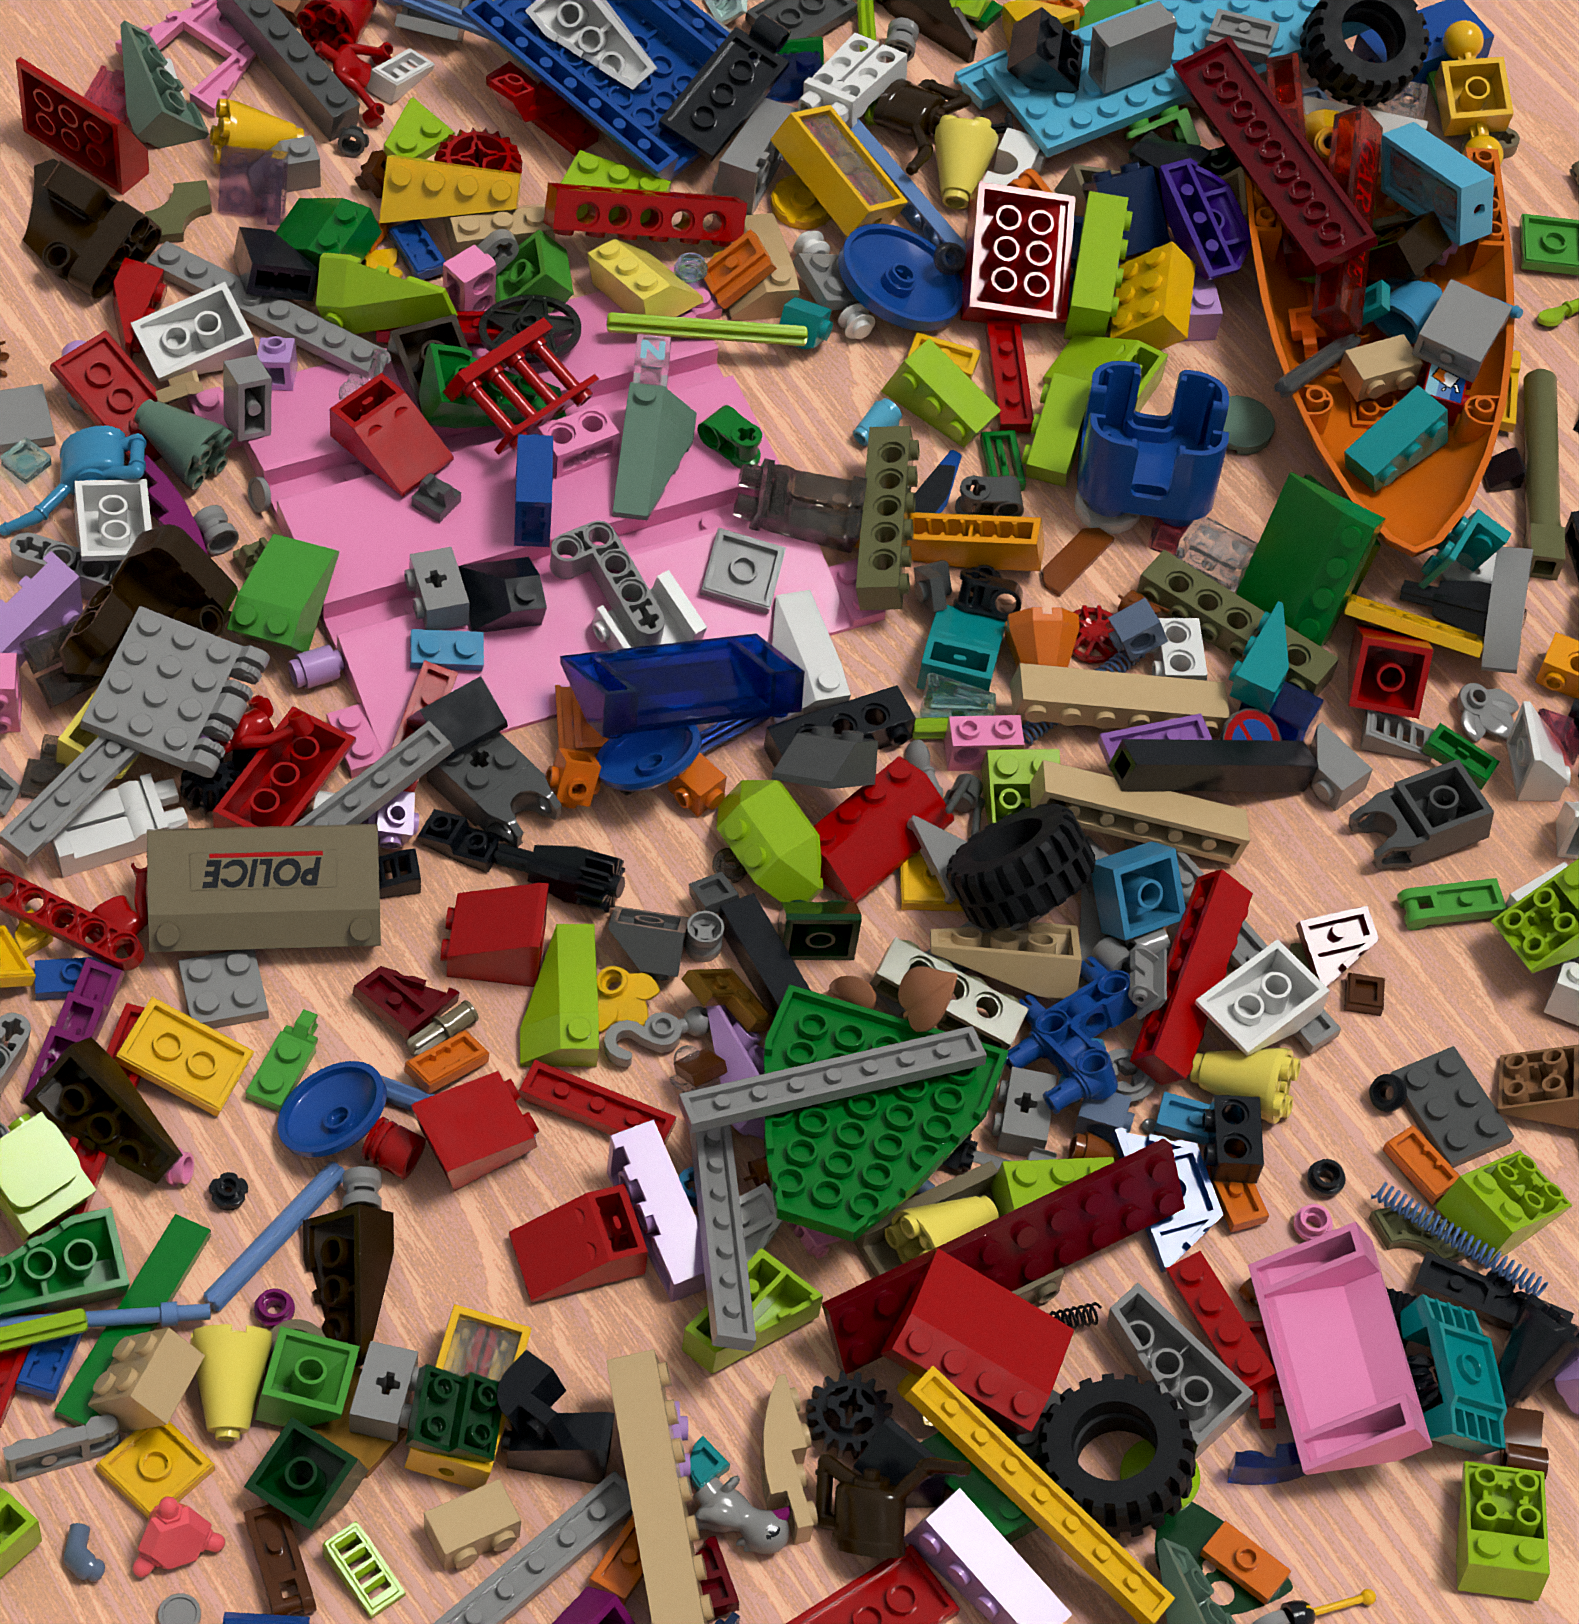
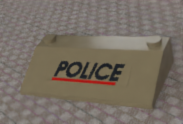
M378 824L147 829L149 952L381 946Z

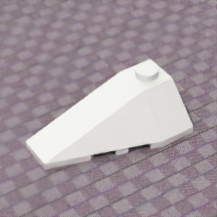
M536 0L525 10L545 36L572 51V53L585 59L632 90L658 69L607 0Z
M811 590L776 595L767 694L775 724L849 701L851 696L841 661Z

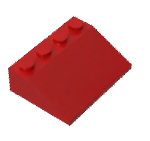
M19 57L16 60L22 123L25 133L122 195L150 173L147 148L122 121L25 59Z
M978 182L969 198L962 291L963 304L960 320L986 324L987 320L1020 321V324L1066 323L1075 196Z
M937 1248L880 1354L919 1378H922L934 1366L978 1409H981L987 1418L1019 1436L1032 1432L1053 1390L1074 1329Z

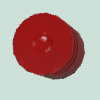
M383 1116L377 1121L366 1137L361 1151V1158L366 1161L370 1160L374 1165L378 1164L380 1168L404 1180L418 1164L425 1148L426 1139L401 1125L398 1126L393 1121L389 1122V1119Z

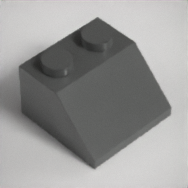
M813 726L812 732L796 734L773 770L772 779L827 789L875 785L878 741L865 739L864 732L845 730L842 731V735L834 734L833 727Z

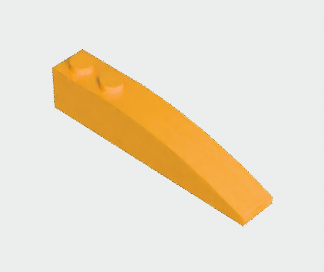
M835 509L830 540L859 548L862 510ZM909 513V519H913L914 526L913 540H907V546L911 547L912 561L933 563L944 560L949 566L972 568L979 565H989L998 570L1041 571L1045 546L1041 517Z

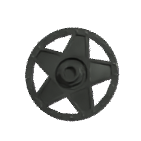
M520 295L499 301L484 312L479 322V337L484 347L488 351H492L545 317L553 326L544 338L547 341L546 346L559 358L571 351L581 337V320L572 307L558 299L542 295ZM524 305L520 312L506 310L510 307ZM547 306L561 311L566 316L548 315ZM488 324L501 331L493 341L487 333ZM571 334L566 342L556 347L554 338ZM526 354L525 360L528 363L542 362L536 355Z

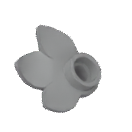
M1468 683L1458 693L1457 705L1462 712L1461 726L1470 739L1476 742L1485 732L1504 740L1508 739L1514 724L1511 714L1519 709L1517 701L1510 694L1497 688L1487 690L1478 683Z

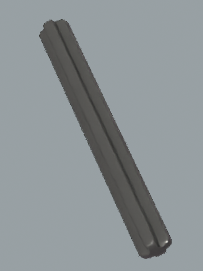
M1347 331L1279 378V382L1274 385L1275 392H1280L1283 398L1289 397L1343 358L1344 351L1359 345L1361 338L1355 336L1354 331Z

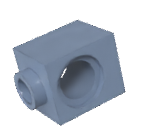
M1146 598L1108 617L1113 629L1112 632L1108 633V636L1116 651L1124 650L1130 661L1168 642L1162 624Z
M1115 1092L1110 1097L1101 1100L1083 1098L1073 1135L1075 1133L1084 1134L1087 1131L1114 1144L1111 1136L1114 1129L1124 1128L1127 1129V1133H1130L1135 1116L1134 1113L1128 1112L1132 1097Z

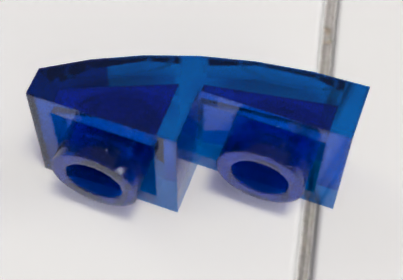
M1277 1443L1271 1457L1264 1456L1261 1452L1253 1450L1236 1451L1228 1468L1227 1483L1267 1485L1287 1482L1305 1476L1296 1443Z

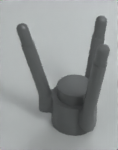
M961 774L956 778L952 789L947 791L943 800L947 805L945 811L948 814L952 813L954 809L960 812H967L973 809L972 836L975 833H979L981 812L985 804V800L980 797L983 791V784L974 775Z

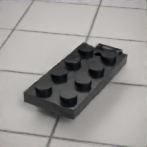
M762 13L756 19L749 34L735 27L660 118L658 127L712 162L790 66V62L777 53L788 41L791 31L765 13Z

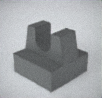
M429 473L421 481L418 491L412 496L411 506L440 523L461 502V492L450 484L438 479L432 473Z
M723 872L689 884V895L694 900L697 911H710L716 914L720 912L721 905L739 899L738 892Z

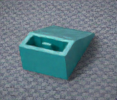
M947 605V609L937 611L926 643L916 688L986 705L1004 635V623L1007 620L983 614L963 612L950 605Z

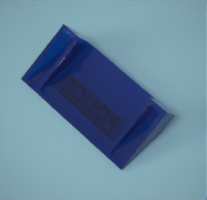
M757 633L560 656V664L587 723L601 736L609 739L621 738L623 734L763 716L783 718L788 713L802 712L805 671Z

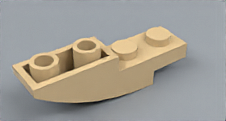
M786 1374L777 1376L766 1410L760 1448V1470L767 1510L790 1506L791 1515L788 1525L794 1545L811 1540L813 1526L818 1524V1517L814 1502L806 1500L803 1488L807 1487V1480L802 1464H804L807 1448L811 1447V1436L807 1424H801L797 1411H800V1399L797 1389L789 1387Z

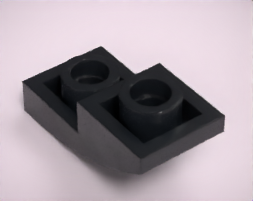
M436 809L433 810L417 836L421 843L438 853L485 872L490 871L496 861L494 858L495 851L498 850L500 843H504L502 835L469 827L467 817Z

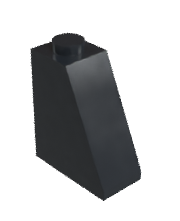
M239 226L233 258L245 293L313 301L319 273L318 268L274 231Z
M558 1413L571 1433L560 1446L547 1436L540 1440L530 1430L521 1438L514 1429L505 1427L501 1452L508 1453V1469L599 1484L605 1479L615 1413Z

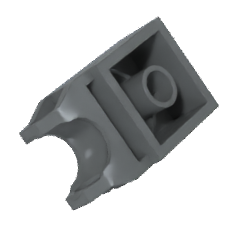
M500 732L448 761L443 759L427 772V781L464 817H467L475 827L479 825L484 831L502 835L503 840L511 846L519 847L523 844L522 836L524 832L518 825L515 814L521 811H533L553 820L561 816L562 805L550 789L545 775Z
M1457 759L1394 783L1393 788L1377 793L1365 805L1350 814L1348 826L1352 832H1378L1388 836L1389 838L1374 851L1372 863L1378 869L1414 866L1489 838L1494 811L1460 760ZM1370 814L1364 821L1359 822L1364 816ZM1392 851V853L1389 856L1383 858L1386 854Z

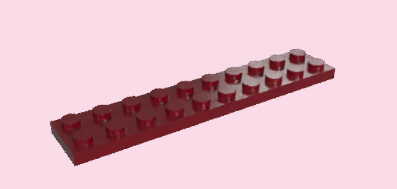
M1230 36L1172 64L1174 74L1317 275L1378 245L1375 233Z
M1164 1138L937 1248L1013 1292L1185 1209L1172 1144ZM935 1249L821 1303L838 1367L845 1374H849L883 1357L880 1353Z

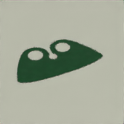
M1191 1502L1187 1507L1178 1511L1175 1516L1165 1514V1524L1156 1529L1155 1558L1159 1570L1157 1542L1162 1538L1187 1548L1200 1569L1203 1570L1202 1564L1206 1559L1200 1556L1201 1550L1224 1521L1203 1507ZM1216 1568L1214 1572L1206 1574L1210 1584L1216 1581H1225L1234 1589L1235 1597L1233 1601L1228 1605H1219L1225 1613H1230V1615L1241 1614L1265 1606V1604ZM1287 1578L1267 1604L1280 1599L1292 1591L1293 1585L1289 1578Z

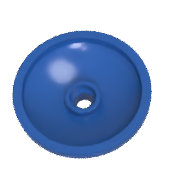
M660 716L646 719L624 728L612 736L601 747L596 756L597 761L601 765L599 779L608 787L628 792L649 790L669 783L691 766L701 749L702 738L697 726L692 721L683 717Z
M359 1061L340 1062L318 1070L302 1081L284 1102L277 1122L280 1139L292 1153L310 1158L330 1156L350 1148L370 1132L381 1116L387 1098V1088L384 1079L373 1066Z

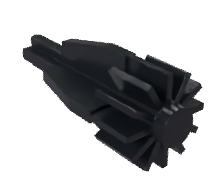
M1405 579L1401 588L1400 600L1432 607V615L1459 629L1485 637L1492 584L1481 581H1440L1439 587L1428 585L1425 589H1422L1418 586V582ZM1527 609L1524 612L1523 626L1527 616Z
M500 843L498 850L494 854L495 864L529 873L527 881L532 884L549 883L548 893L569 903L608 913L610 908L615 907V898H620L624 891L625 877L622 876L625 872V868L622 867L624 860L579 846L537 844L534 845L533 851Z

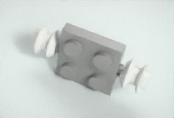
M806 231L797 238L793 247L795 254H797L793 261L794 267L818 305L832 310H843L838 318V324L840 327L845 328L846 337L849 339L865 338L871 333L875 325V318L868 314L869 310L852 295L844 283L839 271V255L829 254L830 246L827 242L823 241L824 236L821 232Z

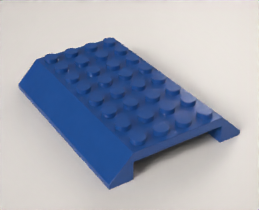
M475 0L462 10V15L656 177L671 181L701 156L658 127L660 118L730 34L691 0H607L658 68L634 90L545 36L525 11L536 0Z

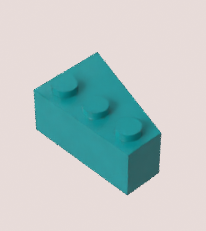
M1417 385L1344 451L1345 468L1374 492L1389 485L1395 478L1448 443V409Z

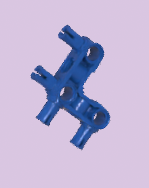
M1093 956L1086 958L1092 967L1084 960L1081 963L1080 977L1089 984L1052 1007L1046 1009L1031 994L1025 996L1026 1001L1030 1005L1022 998L1019 1000L1020 1004L1029 1008L1024 1020L1031 1025V1031L1028 1034V1038L1008 1050L1006 1065L1010 1070L1012 1067L1024 1068L1041 1057L1047 1058L1067 1078L1059 1085L1042 1094L1046 1105L1054 1114L1060 1113L1061 1110L1081 1098L1101 1100L1110 1097L1116 1092L1118 1082L1110 1055L1097 1040L1092 1041L1091 1038L1108 1028H1115L1137 1012V1005L1128 996L1130 989L1129 974L1121 970L1108 971Z

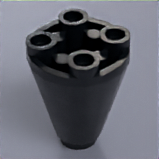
M1530 1293L1520 1303L1497 1360L1505 1402L1511 1407H1515L1519 1400L1521 1402L1527 1400L1579 1358V1326L1564 1318L1562 1313L1533 1293Z

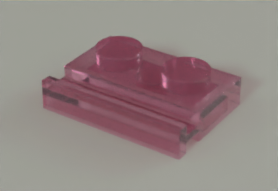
M101 65L84 98L126 125L129 118L126 108L124 71L115 69L112 72L107 70L106 66Z

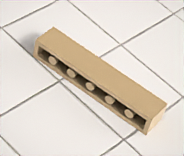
M1025 663L1019 664L1010 682L1013 715H1021V720L1033 723L1043 721L1062 723L1066 726L1087 725L1096 726L1100 729H1126L1201 713L1211 737H1219L1224 723L1229 718L1225 682Z
M1046 760L1042 761L1029 784L1031 808H1035L1040 804H1047L1048 806L1052 803L1059 804L1070 809L1080 827L1142 843L1152 841L1176 848V851L1233 865H1236L1250 842L1247 812L1245 809L1172 791H1122L1115 777Z

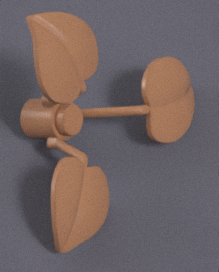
M915 967L904 975L900 983L898 999L901 1006L906 1010L903 1013V1019L909 1021L914 1031L927 1032L933 1028L938 1029L937 1024L943 1017L953 995L958 977L956 973L941 971L931 967ZM841 976L833 980L829 985L827 996L869 1009H873L875 1006L876 993L873 987L863 978Z

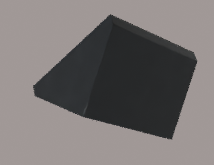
M481 676L418 710L406 719L407 725L413 731H417L430 721L451 742L455 751L445 758L446 761L508 727L507 720Z

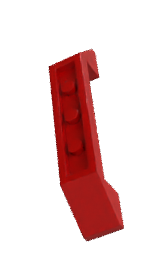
M509 73L492 79L488 85L500 106L525 123L571 106L543 81L528 85L522 77L516 74Z

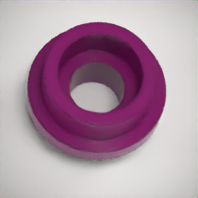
M273 1288L266 1290L255 1301V1317L265 1327L273 1328L283 1321L292 1320L294 1316V1301L288 1293L281 1289ZM271 1307H279L282 1310L277 1314L268 1313V1309Z

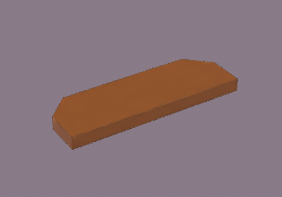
M1083 528L1042 569L1044 587L1060 597L1114 542L1115 538L1101 528Z

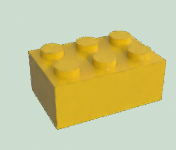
M1171 241L1120 265L1119 268H1123L1124 272L1121 288H1116L1115 297H1119V305L1116 317H1112L1110 338L1139 340L1160 351L1187 339L1196 264Z

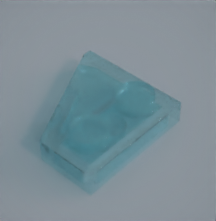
M928 673L920 708V718L994 716L996 694L935 673Z

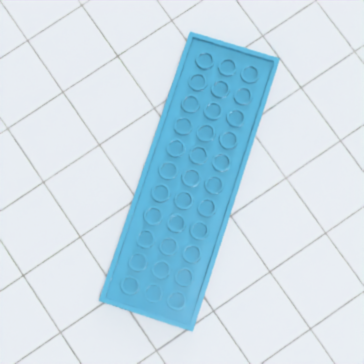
M1152 0L1071 32L1073 35L1078 36L1084 44L1079 90L1075 93L1027 88L1007 70L1009 56L984 65L983 76L1048 158L1142 119L1159 114V112L1175 105L1179 106L1192 101L1193 99L1174 74L1172 64L1205 47V40L1208 37L1217 9L1279 23L1278 35L1268 56L1267 63L1263 64L1248 60L1257 74H1260L1301 57L1300 53L1305 48L1300 46V35L1304 31L1302 26L1320 0ZM1160 1L1167 11L1173 13L1177 21L1171 68L1104 94L1088 74L1093 26ZM1359 22L1342 23L1344 40L1372 29Z

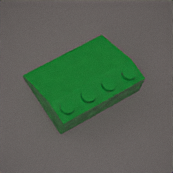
M1290 472L1236 594L1264 612L1267 611L1269 613H1272L1278 601L1282 602L1285 625L1320 647H1323L1330 640L1386 518Z

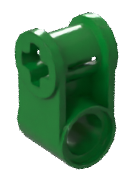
M722 406L698 425L697 431L703 443L728 459L734 466L741 469H751L760 462L761 453L758 446L762 441L761 429L741 416L731 406Z

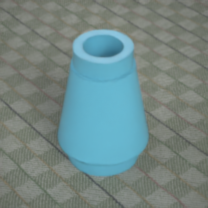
M888 398L875 401L853 431L856 441L866 447L868 446L869 427L899 426V421L902 419L899 407Z

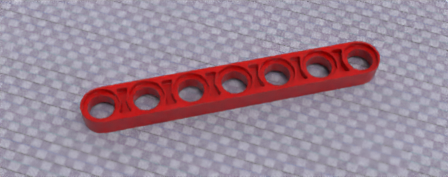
M0 867V885L4 883L13 884L12 892L8 896L0 898L1 911L120 970H132L142 963L145 957V950L135 934ZM34 898L43 899V905L38 911L34 913L25 912V906L30 900ZM64 913L74 915V919L69 926L65 928L55 927L56 919ZM96 928L104 930V935L100 941L96 943H87L85 941L86 935L91 930ZM129 943L135 945V950L130 957L124 959L116 957V952L120 946Z

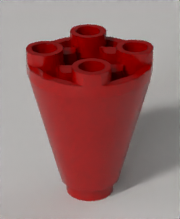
M312 0L297 15V22L300 25L302 36L314 51L320 41H323L336 51L344 44H358L375 11L377 0Z

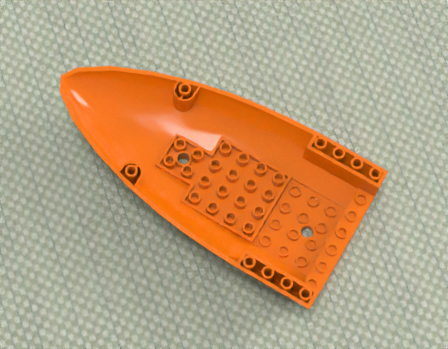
M1466 147L1464 156L1494 175L1492 234L1461 246L1458 245L1455 255L1449 253L1445 266L1434 264L1424 269L1425 275L1418 280L1432 282L1444 292L1449 281L1452 279L1489 297L1497 298L1514 306L1511 241L1498 149ZM1326 166L1330 173L1374 185L1376 212L1370 222L1373 219L1395 215L1399 210L1409 211L1381 192V169H1367L1372 177V183L1362 177L1358 178L1359 169L1360 173L1364 174L1365 168ZM1244 172L1249 229L1261 303L1272 347L1281 373L1284 376L1305 361L1303 340H1292L1288 309L1322 304L1326 337L1316 338L1317 348L1320 351L1336 340L1328 333L1329 307L1378 281L1362 277L1360 287L1357 282L1360 284L1361 277L1330 271L1318 285L1289 277L1287 271L1291 245L1281 240L1282 224ZM1509 316L1503 331L1498 334L1486 355L1470 391L1465 389V394L1469 395L1470 398L1465 402L1461 414H1458L1454 426L1448 425V443L1395 478L1392 483L1376 492L1372 491L1345 468L1344 451L1417 385L1421 387L1427 361L1420 359L1423 364L1414 386L1406 390L1389 392L1374 399L1368 398L1356 402L1338 373L1342 359L1290 395L1315 452L1343 498L1386 518L1378 537L1387 546L1412 558L1435 549L1469 509L1491 460L1506 407L1513 358L1515 318ZM1373 321L1354 331L1355 336L1361 338V343L1356 347L1390 338L1379 330Z

